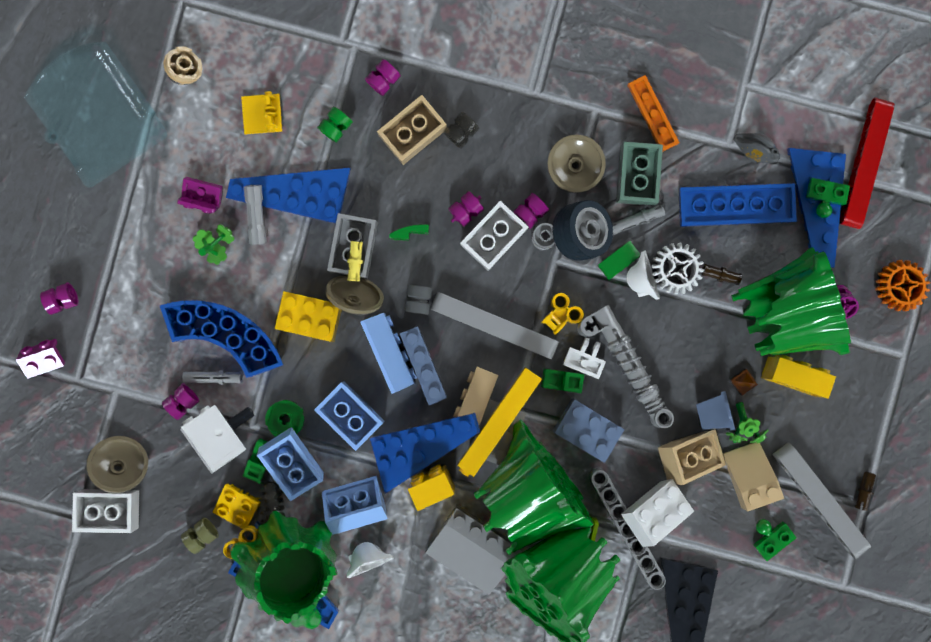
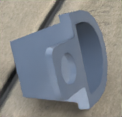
M726 391L721 392L720 396L696 404L702 430L730 428V431L735 430Z

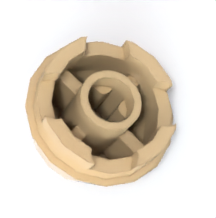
M176 47L165 55L163 61L164 70L173 83L188 85L197 81L201 76L202 62L192 52V49Z

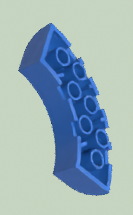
M198 300L177 301L160 305L172 342L199 339L214 343L233 355L244 371L246 378L284 365L277 349L265 332L245 315L234 309Z

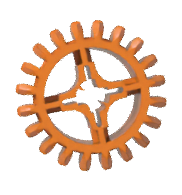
M897 260L896 263L890 262L889 267L884 266L882 268L884 272H879L878 274L881 279L875 281L880 284V287L875 288L876 291L881 292L877 297L884 298L881 303L888 304L887 308L889 309L894 308L895 311L902 310L904 312L909 311V309H916L917 305H922L921 299L928 298L924 293L930 291L929 288H926V285L931 283L925 281L928 274H922L924 268H917L918 263L911 264L910 260H905L904 262ZM894 276V282L890 284L891 279ZM901 284H904V285H905V284H908V285H909V286H904V288H902V287H896L897 285H901ZM891 290H893L896 293L897 298L893 295Z

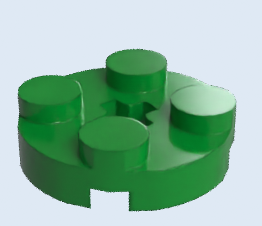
M291 400L276 402L267 410L265 416L266 426H268L271 434L275 437L291 427L298 434L305 422L302 407ZM285 414L290 418V422H287L286 425L283 424V420H280V417Z

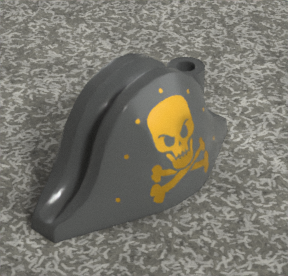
M739 133L733 139L743 154L753 162L777 163L780 159L779 150L773 141L764 134Z

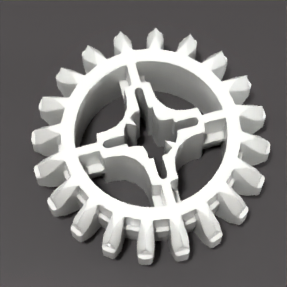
M671 243L669 248L667 246L663 247V252H657L660 258H653L657 265H651V268L657 269V272H653L652 276L658 275V279L654 282H662L659 287L660 289L667 286L666 292L670 293L673 288V294L676 295L679 290L681 294H685L686 289L692 291L691 285L698 286V282L695 279H702V276L698 275V273L704 272V269L699 268L704 262L697 261L701 257L700 254L693 255L696 251L695 248L688 251V244L682 249V243H678L676 247L674 243ZM672 254H682L687 260L681 262L677 257L674 258ZM668 258L669 269L664 273V261ZM684 264L678 272L671 273L676 266ZM689 265H691V275L689 279H687L686 277L688 275L686 273V269ZM676 276L683 284H674L667 278Z

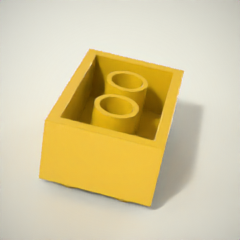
M283 291L275 329L335 342L342 310L335 307L329 301Z
M775 355V357L768 356L761 378L815 397L829 399L836 376L831 375L830 370L824 368H811L812 364L793 361L792 357L786 355Z
M438 464L430 468L429 473L423 474L421 472L414 475L409 484L408 491L417 511H420L453 496L455 485L446 465L441 467Z

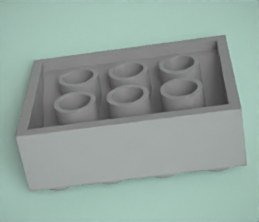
M456 504L425 553L490 595L505 576V573L501 570L504 562L521 553L522 550H517L509 555L505 549L511 546L513 542L494 528L486 532L483 528L485 522Z

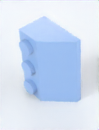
M377 476L322 491L325 523L329 531L332 532V535L388 519Z

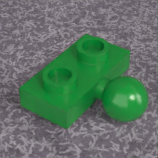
M811 178L809 179L806 198L822 201L817 206L816 213L821 218H827L832 213L830 203L846 205L850 186Z
M761 519L756 523V530L765 536L753 544V546L765 561H769L797 537L785 522L782 521L772 529V525L768 520Z

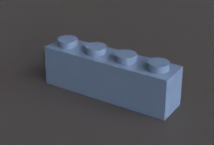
M419 326L400 333L428 405L446 399V392Z

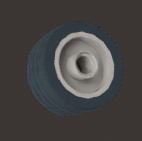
M585 200L569 204L558 211L553 221L552 232L554 242L562 255L571 260L583 261L596 258L604 254L611 245L613 238L611 218L606 209L597 202Z

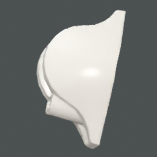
M646 250L641 252L639 261L629 269L627 283L632 290L637 292L638 297L650 295L658 300L660 295L657 284L654 282L655 278L652 276L653 271Z
M369 542L361 543L354 549L353 554L348 556L351 567L346 574L347 578L378 567L394 559L391 554H385L375 544Z

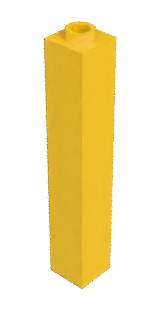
M526 367L521 371L459 460L457 466L460 467L459 471L465 476L471 475L474 477L542 380Z

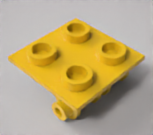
M271 91L264 92V95L241 96L244 135L282 132L280 94H272Z
M225 484L212 513L244 529L249 526L261 501H259L258 497L248 496V492L243 494L244 490L240 491L234 484Z

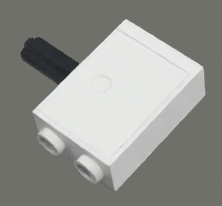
M208 405L199 411L200 415L193 418L191 416L182 422L183 426L180 430L211 474L246 450L233 430L254 417L251 408H245L226 421L215 405L211 408Z

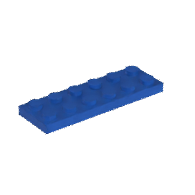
M795 183L679 188L680 227L797 222Z

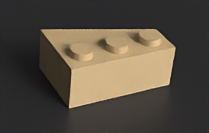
M476 367L475 372L471 371L467 382L470 383L468 389L464 388L460 397L463 400L461 407L457 406L453 417L475 413L478 425H480L498 375Z

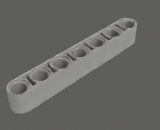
M440 292L436 293L430 310L551 360L559 343L554 339Z
M789 442L773 453L779 465L854 559H857L871 548L866 538Z
M601 468L592 469L589 473V479L646 582L655 590L663 588L666 582L665 577L649 548L640 545L639 548L633 549L632 544L638 541L631 529L629 532L622 531L623 526L627 523L621 514L627 508L608 474ZM597 473L603 474V479L600 482L594 481V476ZM606 490H612L613 492L612 497L609 499L604 498ZM616 507H621V514L613 515V510ZM644 558H650L648 565H641ZM654 575H659L657 582H651V578Z

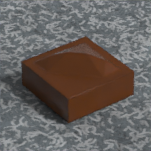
M747 369L742 370L730 379L742 396L758 385Z

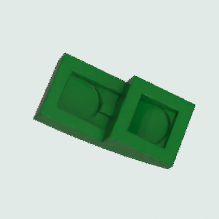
M429 225L404 227L390 233L389 238L391 240L410 241V233L429 234Z
M628 241L599 263L598 267L607 279L610 280L638 259L641 254L632 242Z
M544 368L541 387L582 393L584 374Z
M261 438L257 440L252 456L248 460L243 473V477L259 484L267 471L257 456L259 447L268 442Z

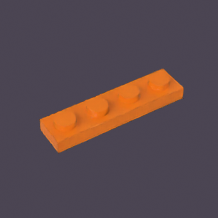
M646 75L628 83L627 86L656 144L663 145L662 152L678 145L680 142Z

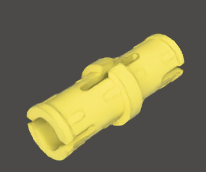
M350 241V256L347 259V263H349L347 280L360 281L361 264H363V260H361L363 242Z

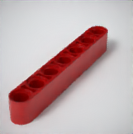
M876 97L870 102L848 183L850 188L847 203L842 206L839 224L860 229L864 224L894 111V102Z

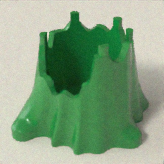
M813 247L809 248L785 267L738 289V293L731 295L733 302L740 299L750 300L748 307L743 311L744 316H755V325L747 327L749 334L755 332L769 334L767 338L754 344L756 351H760L761 356L812 350H833L839 355L850 353L848 344H851V339L845 318L846 314L841 304V296L836 286L833 271L824 251L815 252Z
M522 420L516 422L513 426V439L505 459L487 478L479 490L473 493L476 499L489 493L483 502L491 511V517L483 525V528L486 532L492 528L508 530L507 537L513 542L511 546L505 549L509 555L559 532L594 525L588 510L581 501L584 499L583 495L568 477L563 467L553 454L548 452L544 445L536 440Z
M273 511L268 521L258 527V537L252 542H237L231 547V557L240 566L235 577L236 584L247 599L255 600L258 603L259 610H264L268 615H274L276 621L283 620L286 624L291 622L294 627L317 628L322 621L321 614L316 608L318 601L328 593L330 581L333 580V576L338 574L335 567L337 554L329 543L332 532L329 531L325 521H318L310 528H303L296 518L285 517L280 512Z
M591 527L574 528L547 537L533 547L508 559L501 567V570L507 577L505 582L510 587L506 591L509 601L522 614L528 616L536 626L543 627L550 636H555L560 642H586L590 638L588 627L607 595L614 588L615 583L620 579L618 575L612 576L615 565L620 561V558L614 555L608 560L600 561L601 550L607 544V541L603 537L597 542L589 539Z

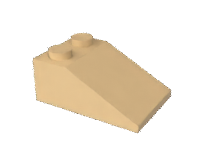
M716 429L674 440L658 447L667 480L673 479L676 485H685L726 465Z
M754 442L723 453L741 508L751 511L784 499L778 479L760 443Z

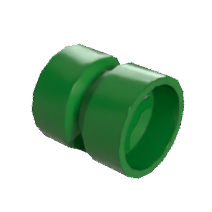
M333 106L327 113L328 118L323 119L317 126V129L337 143L343 136L342 131L347 130L353 121Z

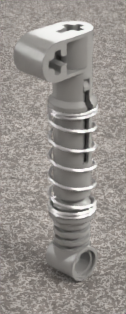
M609 305L582 319L577 325L578 333L583 337H590L602 331L608 342L607 347L610 352L613 351L612 356H616L618 359L617 365H621L623 368L622 374L628 377L627 383L632 384L634 388L632 392L637 393L635 395L636 399L646 404L644 407L648 408V413L650 412L651 423L657 428L670 427L674 422L673 413L661 401L662 398H658L659 388L657 384H649L652 375L647 374L646 366L642 365L641 357H638L635 353L636 348L631 346V339L623 332ZM592 316L598 324L599 330L596 325L591 327L590 330H585L584 327L594 322ZM661 413H663L666 417V420L663 424H661L658 420V417Z

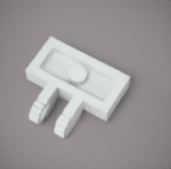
M585 337L580 351L569 347L563 365L599 379L606 362L596 358L601 343L596 341L591 355L586 354L585 350L588 347L589 338Z

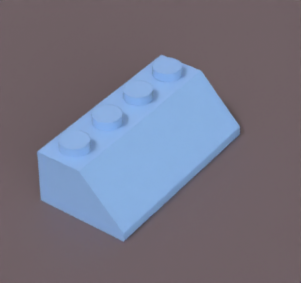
M381 313L361 321L360 323L391 394L415 384L416 374L413 368L409 369L407 365L409 358L406 351H401L399 344L402 342L398 333H393L391 327L394 324L390 315L386 316L385 313Z

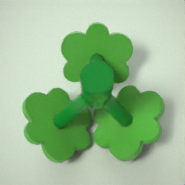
M221 224L216 229L219 236L216 239L212 236L211 231L203 229L198 230L197 235H194L192 238L195 242V248L199 249V255L204 256L208 253L207 261L216 265L227 258L226 248L218 244V242L222 240L230 244L234 241L231 230Z
M737 403L736 408L740 420L735 434L726 433V435L730 436L729 440L733 441V443H741V440L747 441V438L741 437L739 434H745L746 437H751L755 434L749 442H756L757 444L763 442L767 437L765 434L769 430L766 429L759 433L760 421L747 418L744 403Z

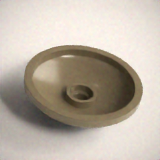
M570 135L562 138L553 146L548 156L547 165L549 175L558 187L568 192L581 193L592 189L598 184L604 174L606 162L601 147L593 139L584 135ZM572 164H578V169H573Z
M348 275L337 276L327 283V298L335 307L344 312L357 315L370 314L380 309L383 304L384 296L377 285L367 279L360 278V281H348Z
M113 436L100 441L91 450L87 459V473L92 483L99 489L110 493H122L133 489L144 479L148 469V457L143 446L136 440L125 436ZM116 466L122 467L119 471H116L114 468Z

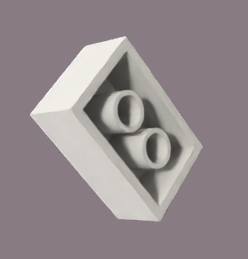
M499 201L460 245L489 271L525 233L528 226L506 205Z
M670 479L660 481L621 515L642 547L655 546L690 516L694 510L674 480Z
M81 489L73 493L72 532L132 533L139 528V490L110 493L96 489Z

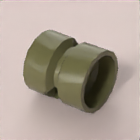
M203 517L194 524V528L190 527L182 533L181 539L190 552L197 554L206 547V544H210L217 539L219 534L212 522Z

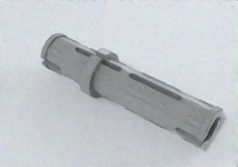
M660 204L651 209L640 210L635 215L612 223L613 235L640 224L650 223L649 221L665 216L664 208Z
M219 370V372L185 371L183 372L182 380L184 384L219 383L220 385H225V383H242L243 374L242 371L226 372L225 370Z

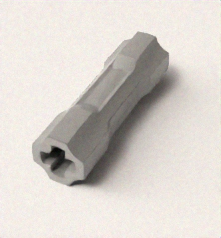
M245 185L244 196L247 205L249 244H265L267 240L263 220L262 185Z

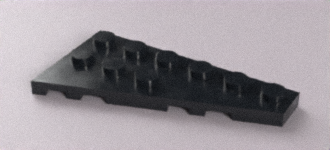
M660 557L663 575L666 580L664 586L670 642H704L718 570Z

